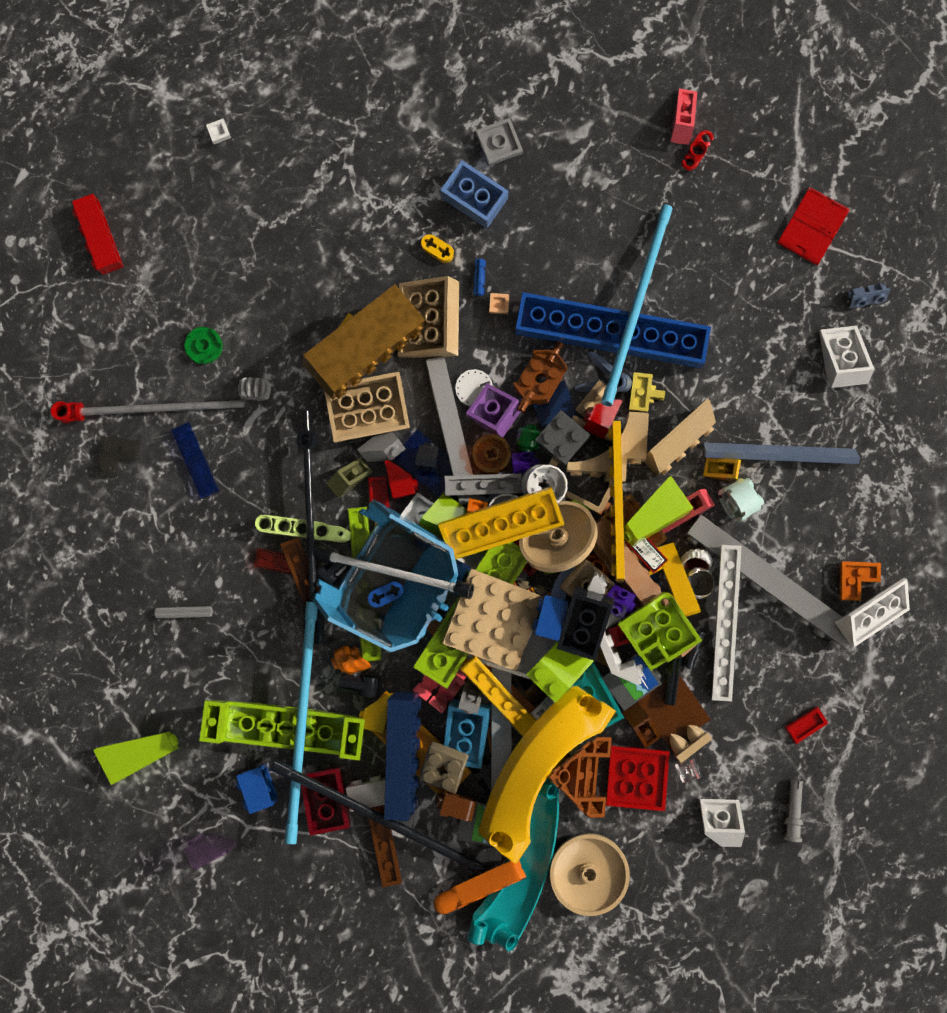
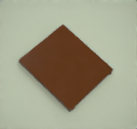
M680 675L676 704L674 706L664 704L667 679L662 681V684L637 701L649 715L669 748H671V733L686 738L688 725H695L700 728L711 720Z

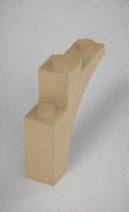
M629 412L627 414L625 427L621 434L622 483L626 481L627 461H629V464L640 465L647 458L649 413ZM609 449L592 459L568 462L566 464V472H570L571 476H582V473L590 474V477L598 478L604 475V482L609 483V486L613 485V478H609V466H613V459L609 458Z

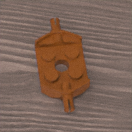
M557 341L552 350H533L532 358L517 383L514 382V389L522 398L520 405L517 407L519 412L524 413L527 406L531 404H548L567 371L566 363L559 356V352L564 346L562 342ZM538 377L546 378V381L543 383L536 382Z

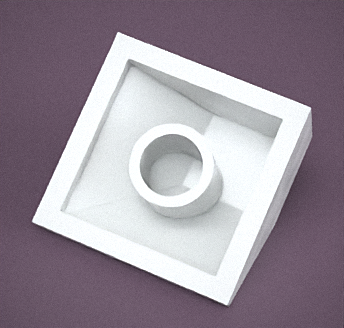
M700 799L704 834L721 847H741L745 829L739 800Z

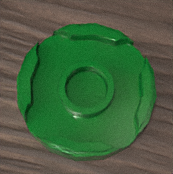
M198 327L188 333L184 349L187 356L193 362L207 365L215 362L220 357L223 350V342L215 330Z

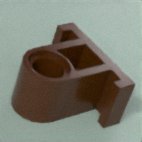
M443 789L441 793H437L434 802L439 815L451 816L472 822L478 801L472 798L453 794Z

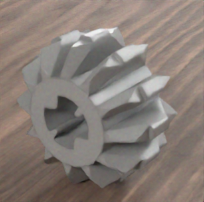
M256 377L243 378L239 380L238 395L246 400H266L271 393L270 382Z

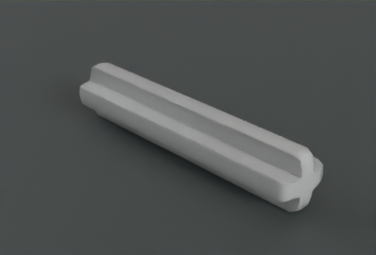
M211 606L155 609V618L211 617L213 614Z

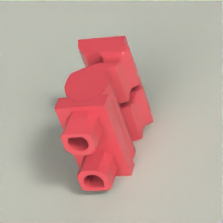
M459 669L447 689L424 675L422 682L418 683L413 691L427 701L433 690L439 686L438 692L428 703L443 713L448 702L454 698L464 684L466 675Z

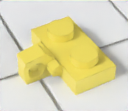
M633 373L629 411L648 413L649 403H654V400H664L665 391L655 390L656 386L652 385L653 374Z

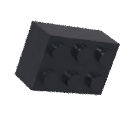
M575 586L557 649L596 661L614 598Z

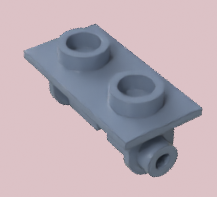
M879 283L867 286L868 292L865 291L864 287L851 289L847 292L848 299H851L849 308L882 303L887 300L890 288H886L885 284Z

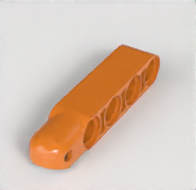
M520 860L518 863L512 861L504 863L437 895L433 902L434 909L439 914H448L525 879L526 875L521 867Z

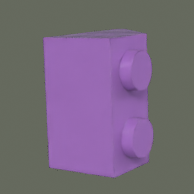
M487 383L466 412V415L484 430L502 440L520 414L517 410L520 403L518 399Z

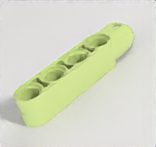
M260 515L255 521L256 528L263 533L307 539L306 533H299V527L302 524H306V520ZM268 519L270 522L269 527L262 529V521ZM314 521L315 540L339 543L350 540L351 532L343 527ZM282 522H288L289 524L285 532L280 530ZM320 527H326L327 533L323 537L318 535Z

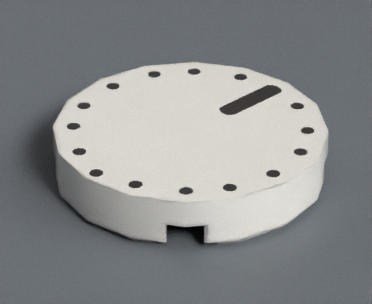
M476 369L468 370L457 379L455 386L456 395L461 403L471 407L487 383L492 385V381L483 371Z

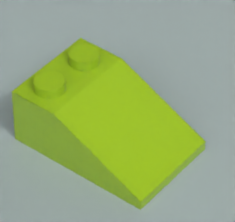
M559 641L526 673L555 703L594 661L558 650L557 645Z

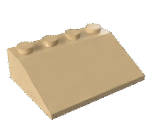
M449 276L399 283V289L425 319L421 335L415 340L409 339L406 342L407 345L398 352V357L439 358L458 356L459 281Z
M399 372L363 378L355 387L352 385L348 387L347 393L339 399L336 397L332 400L325 392L334 443L410 428Z
M705 400L647 453L644 463L656 476L660 473L666 474L672 468L670 464L674 460L679 462L686 455L684 451L687 448L692 450L700 443L698 438L702 435L706 437L714 430L712 426L716 423L710 400Z

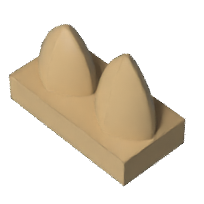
M599 380L575 410L583 417H585L588 410L592 412L596 404H601L607 385Z
M688 725L687 736L690 741L689 743L681 736L671 733L670 745L675 758L682 763L712 740L707 732L695 725Z

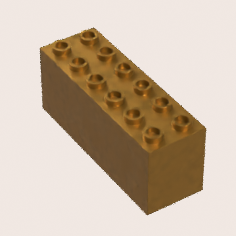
M394 284L303 355V365L332 400L336 397L339 399L347 393L348 387L358 385L366 373L368 375L372 374L380 362L383 364L387 362L395 350L401 351L407 345L406 342L409 339L415 340L420 336L425 319Z

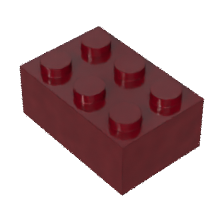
M341 766L303 773L346 795ZM301 785L310 836L347 829L351 826L349 808Z

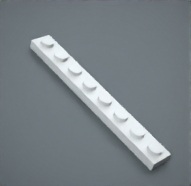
M721 544L712 700L732 701L741 545Z

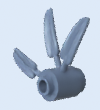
M588 352L589 358L605 375L611 374L613 366L595 352ZM621 373L617 392L625 393L631 389L632 379L629 375ZM598 381L577 385L575 391L590 392Z

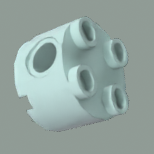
M739 478L733 484L720 489L718 495H722V498L719 500L723 509L731 519L735 517V522L741 523L753 513L759 512L761 506L764 505L763 498L756 493L753 482L749 478Z

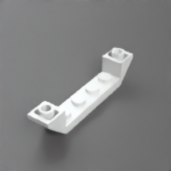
M595 571L586 590L605 594L607 582L604 575L600 576L599 571ZM605 630L600 646L611 673L636 685L641 684V677L644 676L641 666L636 665L635 660L622 663L619 653H615L613 650L614 641L611 634L607 635Z

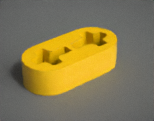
M431 234L425 235L422 238L421 246L427 254L442 263H449L453 260L454 250L449 244ZM432 240L436 248L433 246L427 247L426 241L430 242ZM439 249L443 252L448 250L450 256L442 257V252Z

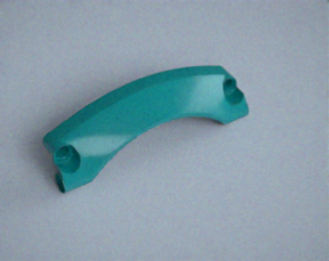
M546 778L534 803L530 820V844L520 858L521 867L525 872L526 878L488 895L474 912L467 935V940L473 944L482 945L486 940L491 944L497 943L507 951H512L517 946L518 940L536 907L552 862L558 829L559 788L549 778Z

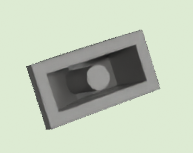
M393 432L373 436L357 450L366 462L393 460L405 450V447Z

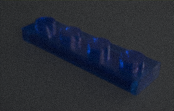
M187 422L171 429L201 499L220 492L191 424Z

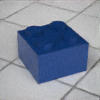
M547 595L544 596V599H539L537 611H540L539 618H534L532 630L535 631L534 635L559 641L569 601Z
M266 763L245 770L237 775L236 786L239 791H242L244 797L242 803L245 810L249 811V814L273 806L279 800Z

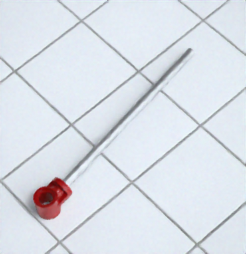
M245 400L84 408L82 402L65 403L59 401L52 405L51 415L61 423L67 424L75 421H84L85 415L245 407ZM66 409V414L60 417L61 410Z

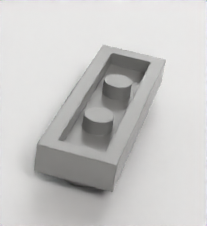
M465 680L458 709H462L463 712L468 714H478L482 698V692L473 682Z

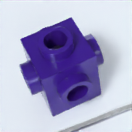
M534 452L511 453L513 474H522V478L529 468L540 465L539 459H535Z
M615 584L607 594V596L614 598L611 614L624 619L628 613L631 614L635 610L636 604L634 601L636 595Z

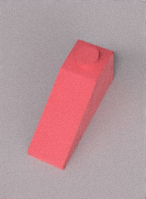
M679 89L670 142L689 145L695 123L696 91Z
M701 489L686 497L693 506V509L683 518L660 530V535L714 507L715 504L707 490Z

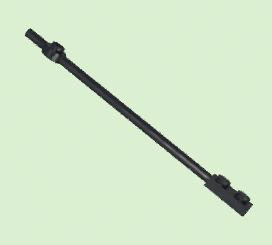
M302 411L303 431L297 436V444L304 451L309 602H313L314 594L317 592L311 449L317 444V436L310 429V411ZM303 605V631H304V632H305V610H306V605ZM319 609L317 610L313 644L325 643L324 616Z

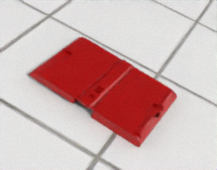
M809 187L777 243L818 266L850 209Z

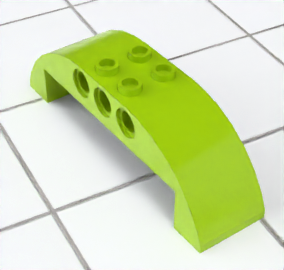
M205 700L199 741L218 744L226 741L294 750L298 707L241 701ZM307 709L304 751L340 755V758L360 760L365 719L347 714Z

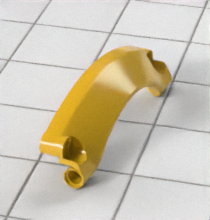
M578 686L571 687L556 703L552 704L531 726L506 761L488 799L479 827V834L510 861L518 863L530 844L531 814L537 795L547 776L574 747L586 739L601 733L616 710L603 701L600 702Z

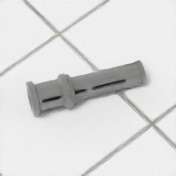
M790 780L789 815L785 819L787 831L784 840L802 842L800 834L803 821L800 818L803 781Z

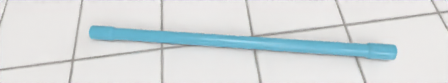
M667 204L661 207L658 223L610 378L604 390L601 403L605 406L613 405L617 392V385L663 235L673 209Z
M306 602L305 632L292 768L301 773L315 622L318 610L314 602ZM291 780L285 844L297 843V820L301 784Z

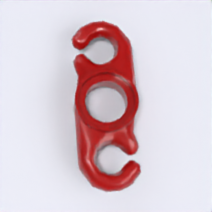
M708 130L699 132L691 144L688 153L684 156L686 160L691 159L693 165L688 166L685 160L681 161V165L685 170H694L699 165L707 148L711 145L710 141L704 142L702 136L708 135L710 141H713L714 135ZM693 147H701L703 153L700 155L695 154Z

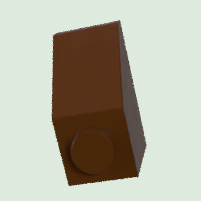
M638 702L622 712L627 723L645 748L661 738L651 718Z

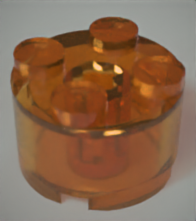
M489 434L475 442L472 449V459L475 467L483 474H498L504 471L509 464L511 451L503 437ZM491 451H494L496 457L488 458L487 452L491 453Z

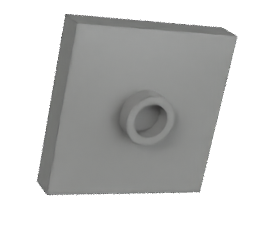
M510 118L475 130L488 166L523 154V149Z

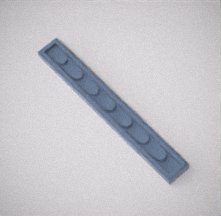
M703 442V452L706 458L859 464L860 456L856 449Z

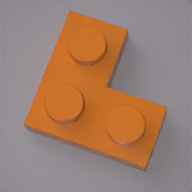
M841 561L839 600L861 601V582H881V563Z

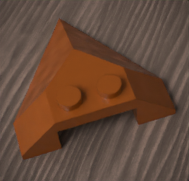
M611 737L592 738L547 776L589 818H602L605 816L606 797L595 795L598 759L599 757H610Z

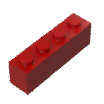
M92 193L72 201L74 206L72 212L76 220L80 222L78 228L81 235L86 238L87 242L84 244L88 253H91L93 257L91 263L95 271L98 270L102 275L123 268V263L99 199Z

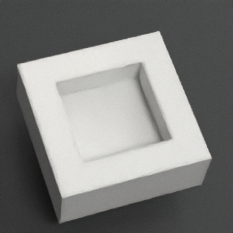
M224 119L206 125L213 144L231 138Z

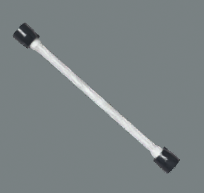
M319 546L315 553V560L327 564L339 562L440 587L454 592V596L470 600L474 593V584L459 580H457V583H450L339 555L334 552V549Z

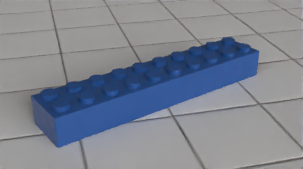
M523 292L515 335L553 342L560 341L564 344L617 353L630 312ZM639 313L627 355L701 369L706 360L711 326Z

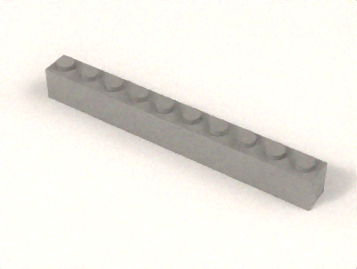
M702 515L696 517L684 534L688 537L687 541L695 546L697 544L701 546L711 557L714 556L719 559V564L721 544L741 545V580L746 579L751 583L750 586L758 592L761 590L767 594L765 597L768 600L781 604V609L790 615L792 613L798 617L797 620L801 624L814 628L813 632L821 638L825 636L830 640L829 644L839 650L840 648L847 649L849 647V642L835 624L842 616Z

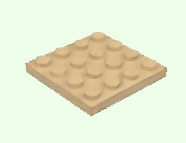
M470 568L465 582L474 584L473 596L470 600L459 597L442 644L517 671L532 632L534 618H537L539 613L537 611L539 599H544V597Z

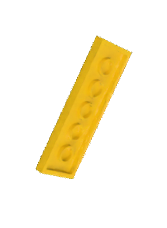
M551 486L440 522L438 526L444 542L453 548L456 560L563 526L564 520Z

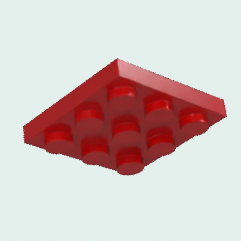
M611 745L606 806L665 811L670 751Z

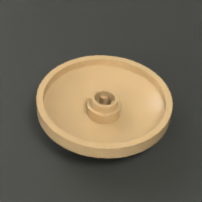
M560 501L558 506L564 520L563 526L519 539L521 553L532 567L543 572H561L578 565L590 554L595 546L598 531L592 514L584 506L575 502Z
M595 833L575 835L562 843L552 858L550 865L552 889L561 904L579 915L597 916L612 910L621 902L629 886L630 872L626 857L621 849L605 836Z

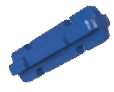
M476 259L473 294L483 296L486 261L484 259Z

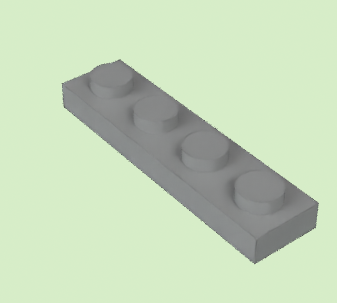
M522 474L444 476L445 496L521 494Z

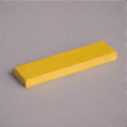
M674 542L657 547L668 559L662 566L672 595L686 617L700 613L701 609Z

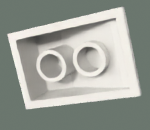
M849 326L820 330L825 371L831 388L868 384L874 372V367L858 327Z

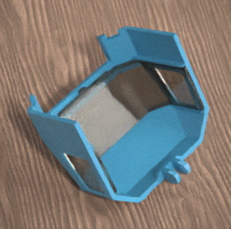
M374 499L369 503L368 509L362 508L358 511L377 522L356 559L456 583L459 574L454 551L442 539ZM356 566L350 567L338 589L318 579L319 593L314 594L313 598L314 604L328 621L389 652L417 644L425 635L426 628L431 621L435 619L441 622L442 616L436 613L438 608L446 611L449 608L444 603L449 592L447 589ZM392 581H398L402 584L404 590L400 598L381 607H373L369 604L368 595L374 589ZM392 585V589L387 592V595L391 593L398 595L400 588ZM374 593L372 601L380 603V599L385 597L384 593L381 595Z

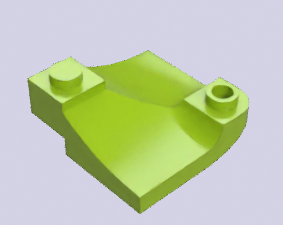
M662 592L653 597L647 604L618 622L626 637L651 671L666 661L670 662L702 641L679 604L667 592ZM667 599L668 604L662 605L661 601Z

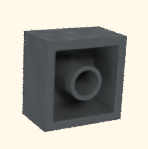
M560 410L535 439L534 443L564 468L588 440L590 434Z

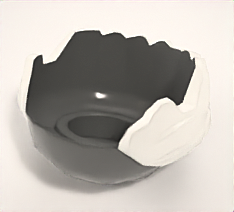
M693 568L687 577L695 597L702 599L713 592L715 586L714 577L705 568Z

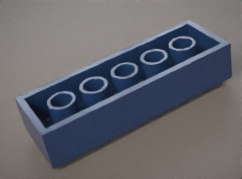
M395 691L388 699L385 820L409 821L411 815H414L415 809L418 808L419 799L415 796V793L419 787V777H416V770L419 769L420 758L417 757V750L420 749V738H417V730H420L421 719L418 718V711L421 710V699H418V693Z

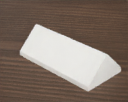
M902 578L835 622L852 647H856L910 610L907 579Z

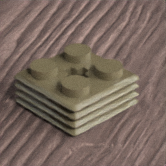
M432 742L428 748L419 781L455 794L469 755Z

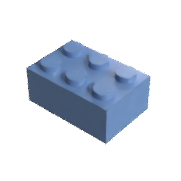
M461 160L440 190L441 199L485 228L489 227L506 203L509 192L463 160Z

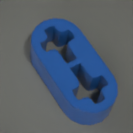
M392 581L376 588L368 595V602L373 607H381L401 597L404 590L403 586L398 581ZM392 585L400 588L398 595L394 593L387 595V592L392 589ZM374 593L377 595L384 593L385 597L380 599V603L372 601Z

